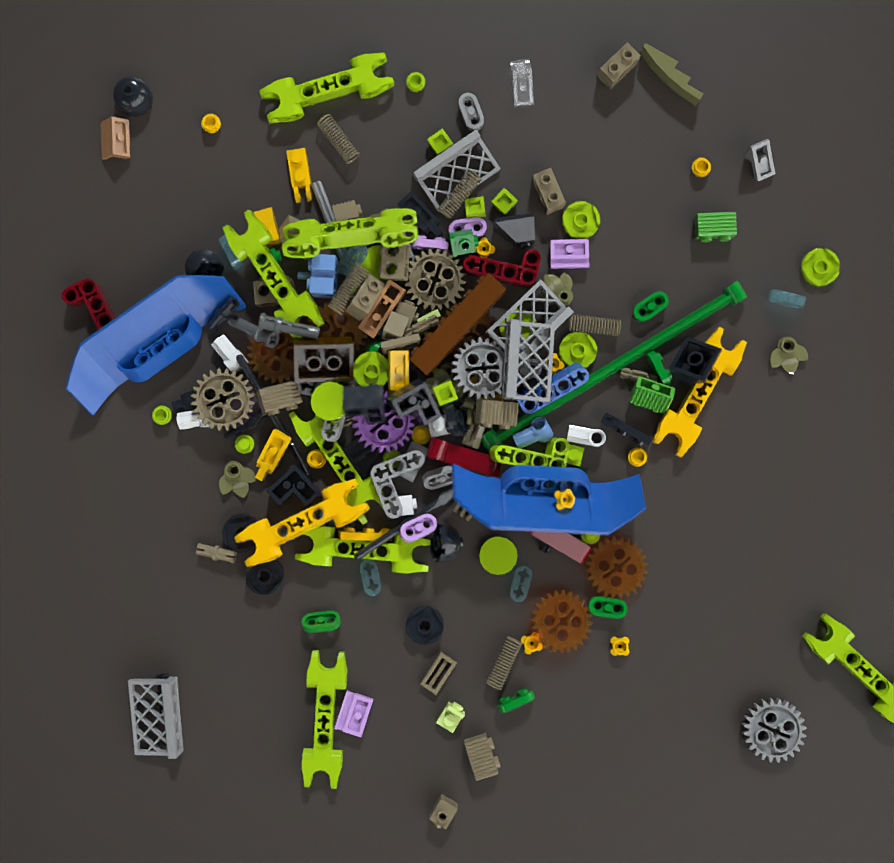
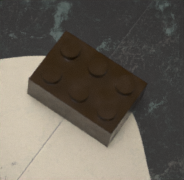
M308 337L293 338L294 382L353 381L354 344L352 337H318V340Z

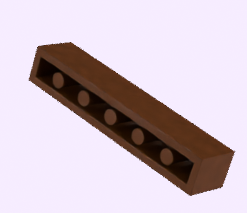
M490 273L486 276L482 275L476 281L477 286L473 290L469 289L462 297L464 300L460 305L456 303L449 311L451 314L448 318H442L436 325V331L434 333L429 332L423 339L424 344L420 348L418 346L415 347L410 353L412 357L409 360L427 377L506 292V288Z

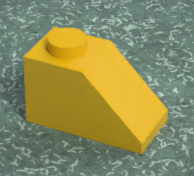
M272 207L254 212V215L266 225L273 237V240L267 243L266 246L273 247L282 244Z

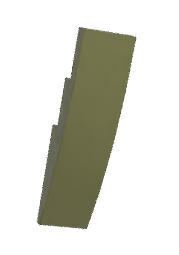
M645 43L640 54L650 68L679 96L696 106L704 93L688 85L691 77L675 69L678 61Z

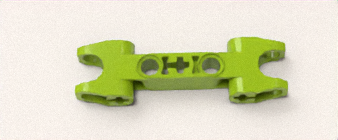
M385 53L363 54L350 60L352 69L303 84L295 85L294 79L288 77L277 80L259 90L262 99L276 98L280 100L279 108L267 115L269 123L298 120L304 116L302 107L314 105L352 92L359 91L360 97L367 99L378 96L394 86L393 77L378 78L373 74L375 68L387 62ZM343 80L350 81L348 85H341ZM307 91H313L311 96H305Z
M395 208L384 210L381 212L380 217L360 218L320 224L315 219L293 222L283 227V233L287 241L282 244L284 256L309 258L317 256L320 253V249H334L381 242L385 247H398L413 243L418 239L417 227L413 226L417 223L416 211ZM405 215H411L413 217L411 220H402L403 216ZM294 229L299 234L291 235L288 231ZM409 231L414 233L411 237L403 235L404 232ZM297 246L298 249L296 251H289L287 247Z
M247 210L244 214L249 226L245 234L239 236L230 225L224 226L223 231L228 244L236 257L243 261L249 256L272 294L281 305V308L274 312L275 317L278 318L280 316L285 321L299 323L302 317L308 316L318 327L322 326L324 321L312 296L307 291L300 295L297 294L267 248L266 244L272 241L273 237L266 225L251 210ZM264 254L267 260L266 263L262 265L259 259L260 256ZM272 272L276 273L275 279H271L273 276ZM283 287H286L288 290L286 297L281 296V289ZM290 334L293 338L302 337V336H297V335H294V334Z
M294 411L290 413L289 416L294 424L296 433L303 443L309 446L316 442L342 482L347 481L345 479L347 472L352 471L355 474V479L359 485L348 493V504L353 507L364 504L367 500L372 499L376 500L383 508L372 477L369 476L365 480L360 477L338 441L333 442L334 446L331 450L325 449L324 443L326 440L321 434L324 420L315 414L311 421L304 422ZM329 421V424L338 426V423ZM328 430V431H327V434H329V438H330L331 435H333V434H332L331 430ZM337 456L344 458V460H342L344 466L347 467L348 464L350 466V468L344 469L342 473L340 472V470L343 469L340 464H335V462L337 461ZM364 513L357 518L362 525L368 522Z
M319 526L303 534L312 538L314 543L312 551L295 554V560L304 561L312 565L332 566L333 556L354 558V554H352L353 543H355L354 547L359 548L362 544L367 546L373 541L341 540L340 538H334L335 527ZM400 534L394 536V543L385 542L381 545L387 548L386 556L378 555V548H376L361 559L392 561L391 572L396 573L428 572V565L419 564L413 560L412 551L416 546L431 545V539L420 538L408 543L401 539ZM342 542L347 543L349 546L347 553H342L339 549V545Z
M823 613L820 618L827 626L825 637L816 639L806 632L802 637L812 651L826 664L829 665L836 658L878 698L872 707L882 717L894 723V683L891 684L849 645L855 635L845 625ZM852 654V660L847 662V656ZM858 666L863 667L865 673H863V671H862L861 669L857 668V667H858ZM877 681H880L881 685L876 689L875 684Z
M313 650L307 671V688H317L314 748L303 749L302 772L304 787H310L313 774L316 771L322 770L327 772L330 777L331 789H337L343 763V750H333L336 689L346 690L348 669L345 651L339 652L336 666L326 668L320 663L319 650ZM328 695L331 702L327 704L322 702L321 696ZM323 715H326V719H328L325 728H322L324 725ZM319 735H326L329 741H320Z

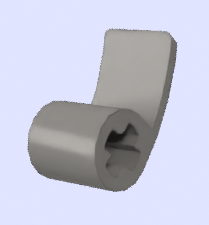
M412 441L406 453L417 450L424 455L425 459L428 448ZM414 454L412 455L413 459L407 461V457L403 458L407 469L411 468L409 464L412 462L418 465L421 456L417 457ZM402 462L396 472L402 471L404 467ZM420 468L400 476L413 482Z

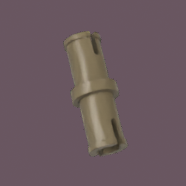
M202 543L197 545V548L204 551L196 550V555L209 557L214 561L222 560L234 563L236 558L229 557L237 556L236 551L222 549L218 545L215 547Z

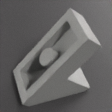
M769 139L750 146L745 158L752 163L755 180L761 181L774 175L775 169Z

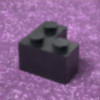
M419 379L385 397L392 414L398 418L413 412L417 422L427 425L441 417L426 382Z
M369 384L368 386L349 385L348 387H343V412L345 417L365 416L366 424L386 423L383 385Z
M295 464L266 490L278 505H283L291 496L296 494L306 506H310L322 495V490Z

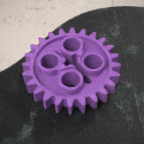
M388 391L385 392L384 397L389 395ZM391 410L389 413H386V418L392 413ZM409 414L402 418L393 416L386 422V425L383 424L375 432L370 433V430L379 423L369 425L366 424L365 416H354L352 420L357 423L352 428H358L354 435H361L359 442L365 440V448L371 445L372 452L375 448H378V452L381 453L383 448H385L386 453H389L390 447L396 451L397 444L400 447L404 446L402 440L406 442L410 440L407 435H412L413 432L409 428L415 426L410 421L415 417L409 416ZM394 419L399 420L401 428H395L392 421ZM378 431H384L386 433V440H380L378 438Z

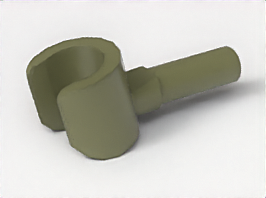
M466 397L463 407L468 408L467 425H471L472 412L475 405V400Z

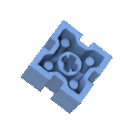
M318 254L308 261V271L310 272H298L297 277L301 280H307V290H309L314 299L333 300L332 298H335L334 295H336L335 293H337L339 261L336 255Z

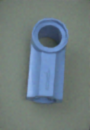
M539 417L531 422L530 427L512 436L517 447L522 449L536 441L548 442L553 437V431L547 420Z

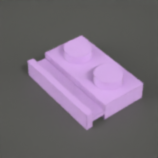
M589 239L550 240V269L589 268Z
M347 690L335 729L362 737L373 698Z

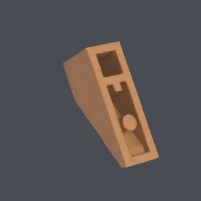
M389 279L369 313L358 326V329L375 338L387 322L391 311L394 312L397 308L399 301L406 294V290Z

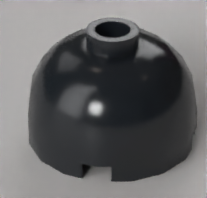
M129 76L121 79L114 87L113 98L115 104L127 116H142L149 107L151 108L153 104L152 90L143 80Z
M208 249L195 250L185 262L186 275L222 276L225 271L219 256Z
M437 524L436 529L433 531V539L430 538L432 559H436V563L448 562L459 554L460 548L463 547V538L460 537L458 531L453 526Z

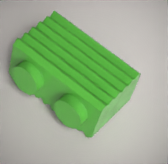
M736 212L697 213L694 216L696 240L700 239L701 242H711L712 239L718 238L720 241L725 242L730 241L731 238L737 235Z
M638 376L631 391L629 402L630 404L633 403L636 406L648 408V410L651 409L656 413L664 415L673 400L675 388Z

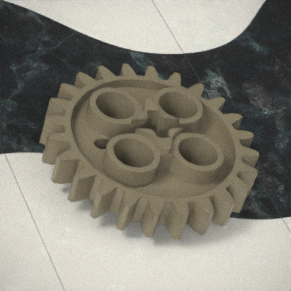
M437 248L433 254L432 250L429 249L428 255L421 251V258L417 255L414 256L416 263L413 261L409 262L412 269L409 268V282L404 284V286L410 287L407 294L413 293L411 300L418 299L417 306L424 303L423 309L430 305L431 311H434L435 306L440 311L443 304L446 308H449L448 302L450 301L452 304H455L454 297L461 298L458 291H464L460 285L466 283V281L461 280V277L465 276L466 273H460L463 266L457 267L456 264L459 262V259L453 261V254L447 257V250L440 254L439 248ZM427 262L434 265V271L431 273L426 272L424 269V265ZM442 264L437 277L440 282L434 285L432 295L429 296L428 292L433 282L430 277L435 276L438 265ZM444 269H449L452 272L451 279H445L442 276ZM421 280L426 281L428 284V288L425 291H421L418 288V282ZM438 287H443L446 291L445 296L442 298L436 295Z
M218 368L217 374L210 370V377L203 374L205 380L203 382L197 380L200 387H193L197 394L191 395V397L196 398V401L192 402L191 405L198 407L193 412H200L197 419L205 418L203 424L206 425L210 422L211 429L218 425V431H221L222 426H225V429L229 431V425L236 429L237 422L243 425L242 418L249 419L246 413L253 412L249 405H255V402L250 401V398L255 397V394H249V391L253 388L246 387L249 381L245 380L242 382L243 375L241 374L236 377L235 370L232 374H229L228 368L225 369L224 373ZM226 382L234 384V389L231 392L223 390ZM210 389L216 393L212 400H208L205 397L206 391ZM236 392L240 393L236 397L227 399V404L225 405L220 402L212 407H207V404L220 400L221 395L228 397ZM240 400L242 403L241 408L233 410L231 408L232 401ZM216 407L223 409V415L219 418L213 416V410Z

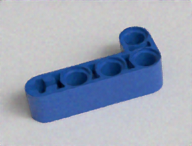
M573 363L552 375L549 403L532 401L530 405L525 406L526 400H517L524 412L534 413L586 383L589 379V373L582 364ZM561 380H565V384L559 387L558 383ZM540 384L534 392L538 397L545 398V396H541L545 389ZM523 385L520 390H517L516 395L524 396L528 389Z

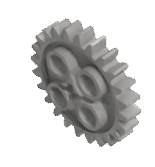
M479 337L477 343L474 339H471L470 345L465 342L463 344L464 349L460 347L457 349L460 355L455 354L453 356L457 361L451 363V365L456 367V369L451 370V373L457 375L452 380L459 381L456 387H463L462 394L468 391L469 398L475 394L476 400L481 395L483 400H487L488 395L491 399L495 398L494 392L497 395L502 394L500 388L502 389L505 352L501 351L502 348L500 346L496 347L495 341L490 344L489 338L482 342L481 337ZM487 354L494 356V363L487 361ZM469 355L475 357V365H471L468 362ZM481 365L483 368L492 366L499 367V369H488L484 372H482V370L466 372L465 370L466 368L475 369L480 367ZM489 373L496 375L495 383L489 380ZM471 374L476 375L478 378L477 384L470 382Z
M768 698V703L761 699V706L754 703L755 710L748 709L751 715H744L748 722L742 723L747 728L742 731L744 735H747L743 739L746 743H749L747 747L753 750L755 756L759 755V758L762 760L767 756L769 762H772L773 757L778 763L780 762V757L787 761L788 754L795 757L793 750L800 752V749L797 747L798 744L804 745L800 739L807 736L802 733V730L807 729V727L801 725L805 721V719L799 717L801 712L798 710L794 711L796 707L792 704L789 705V702L786 700L781 704V699L776 698L775 703L772 698ZM768 713L773 715L770 721L765 719ZM790 721L789 728L784 729V723ZM762 722L770 726L771 728H777L779 731L788 734L790 737L786 738L778 734L777 732H771L768 728L758 725V723ZM765 731L764 737L758 739V733ZM782 739L781 746L776 747V741Z

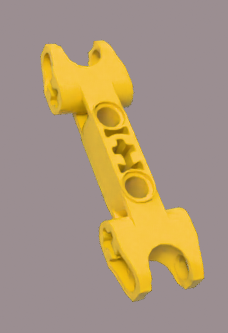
M718 327L705 342L722 349L711 370L712 380L706 379L704 383L693 384L677 413L668 408L666 414L662 416L658 423L653 443L659 444L668 433L675 434L679 440L675 455L680 458L695 443L702 430V427L694 422L722 372L732 376L742 360L747 342L741 340L732 351L725 350L720 342L724 331L721 327ZM702 388L701 393L703 395L698 396V391L696 390ZM688 404H692L694 407L692 414L686 410Z
M353 479L334 484L322 490L321 493L325 501L276 525L271 526L268 519H263L249 525L234 537L236 542L239 543L253 540L256 543L255 554L245 561L246 566L251 567L270 562L282 556L283 553L279 545L331 520H334L337 528L355 521L370 509L366 503L353 507L348 504V493L359 485L358 481ZM318 510H322L323 517L317 520L316 513ZM301 519L305 520L303 527L297 526L301 524ZM287 527L288 533L286 536L283 537L281 534L282 528Z

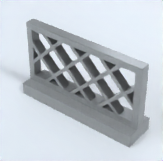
M476 129L413 172L412 175L439 212V205L435 200L436 192L447 194L448 196L452 182H460V180L453 179L454 169L465 170V173L470 169L478 173L479 177L481 174H484L485 176L480 181L482 183L501 168L483 143ZM477 143L482 148L481 157L471 155L472 147ZM457 157H468L466 168L455 166ZM470 158L481 160L479 170L468 168ZM483 161L491 162L495 169L491 172L481 171ZM444 166L452 168L451 177H441V168ZM428 177L436 178L435 189L427 188L423 181ZM439 179L450 181L448 192L437 190Z
M539 280L486 332L505 352V344L501 340L506 338V322H508L510 314H518L519 321H522V314H530L531 323H535V315H544V324L555 325V331L573 311L570 307H566L542 280ZM539 286L545 292V299L535 298V290ZM523 301H532L531 311H522ZM535 301L545 302V312H535ZM548 302H554L560 309L556 313L548 312ZM497 326L505 327V337H498L493 330ZM521 326V328H520V334L522 333V328H528V327H522V326ZM541 329L537 332L543 341L549 337V329ZM535 336L527 341L534 350L541 344ZM525 344L519 348V353L523 358H526L531 353Z
M515 319L506 322L502 399L550 402L555 325L522 322ZM521 326L528 327L532 332L527 339H524L520 334ZM541 329H549V338L545 341L537 334ZM533 336L541 343L535 350L527 342ZM523 344L531 352L526 358H523L519 353V348ZM542 346L548 351V357L544 360L536 353ZM532 355L540 362L534 369L526 362ZM522 363L530 371L524 378L518 373V367ZM541 365L547 371L546 376L542 380L535 373V370ZM531 374L539 382L532 389L525 381ZM521 383L528 389L524 396L516 395L517 386ZM540 384L545 389V398L538 397L534 392Z
M169 677L168 679H129L128 687L135 755L168 756V759H176L184 751L177 677ZM135 685H141L146 691L140 695L135 691ZM153 685H161L162 693L160 696L151 689ZM147 692L155 699L151 705L143 698ZM139 701L147 708L143 714L137 709ZM157 701L163 706L164 712L162 714L153 708ZM148 711L157 718L153 724L145 717ZM140 720L149 727L145 733L138 726ZM159 720L165 725L163 733L154 726ZM150 729L159 737L155 742L146 735ZM142 738L150 745L149 749L140 748V740ZM162 739L167 744V750L161 749L156 743Z

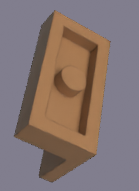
M111 116L100 123L102 159L107 160L111 157L130 158L129 120Z

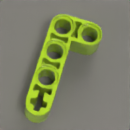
M551 438L547 443L545 454L505 445H494L489 451V456L495 462L513 466H535L533 461L535 457H538L539 464L537 466L551 467L552 462L555 460L557 467H566L569 443L564 438ZM558 441L561 444V448L559 451H557L555 448V445ZM498 451L508 453L507 457L498 455ZM517 453H520L521 461L517 463L515 456Z

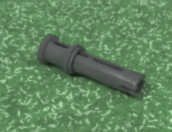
M265 313L261 314L258 327L261 331L263 329L275 331V334L284 332L318 340L320 327L285 321L280 316L275 318L266 316Z
M235 314L231 315L232 318L228 320L229 326L253 336L256 342H263L268 348H274L279 341V334H275V331L265 329L261 331L258 328L259 326Z

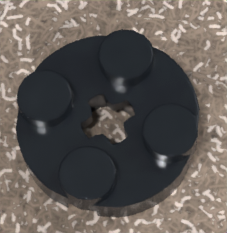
M458 399L443 405V411L447 418L445 423L446 430L456 438L466 436L467 434L464 431H468V425L466 424L467 416L465 410H460L459 406L462 404Z
M245 513L230 517L222 529V537L225 544L236 552L252 550L256 546L253 540L239 543L236 542L234 537L237 536V531H240V527H243L245 530L249 525L258 522L257 519Z
M276 559L247 567L246 584L252 592L259 595L273 594L282 586L285 578L283 567ZM261 571L269 572V580H261Z
M429 605L413 609L406 620V632L415 643L433 644L439 640L444 630L442 615L437 609ZM422 620L430 622L428 630L420 628Z

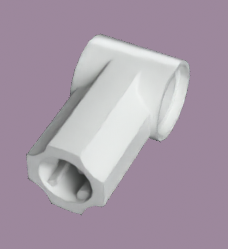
M224 334L211 344L231 372L235 370L237 373L241 369L236 360L237 355H242L247 364L249 363L247 358L233 346Z
M215 409L213 410L214 417H216ZM187 411L177 413L179 429L199 426L201 428L210 427L211 423L209 422L204 425L205 418L198 420L200 412Z
M569 425L568 442L599 447L606 440L605 433L602 430ZM594 433L601 435V442L598 444L591 440V436Z

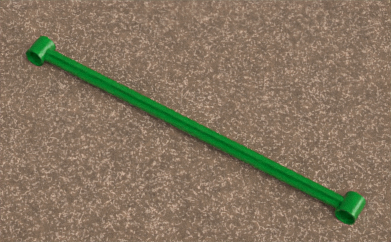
M736 281L723 289L724 294L590 374L588 381L536 412L526 413L517 419V426H510V429H500L496 432L492 429L482 435L481 442L488 454L494 445H503L502 441L530 425L534 419L545 416L729 303L733 306L747 298L748 296L740 283Z

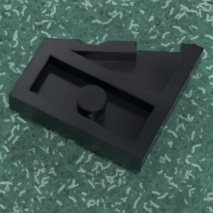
M372 428V429L370 430V433H373V432H375L376 430H375L374 428ZM360 436L343 447L342 450L360 477L364 479L379 452L378 448H375L372 452L371 445L365 448L366 441L359 442Z

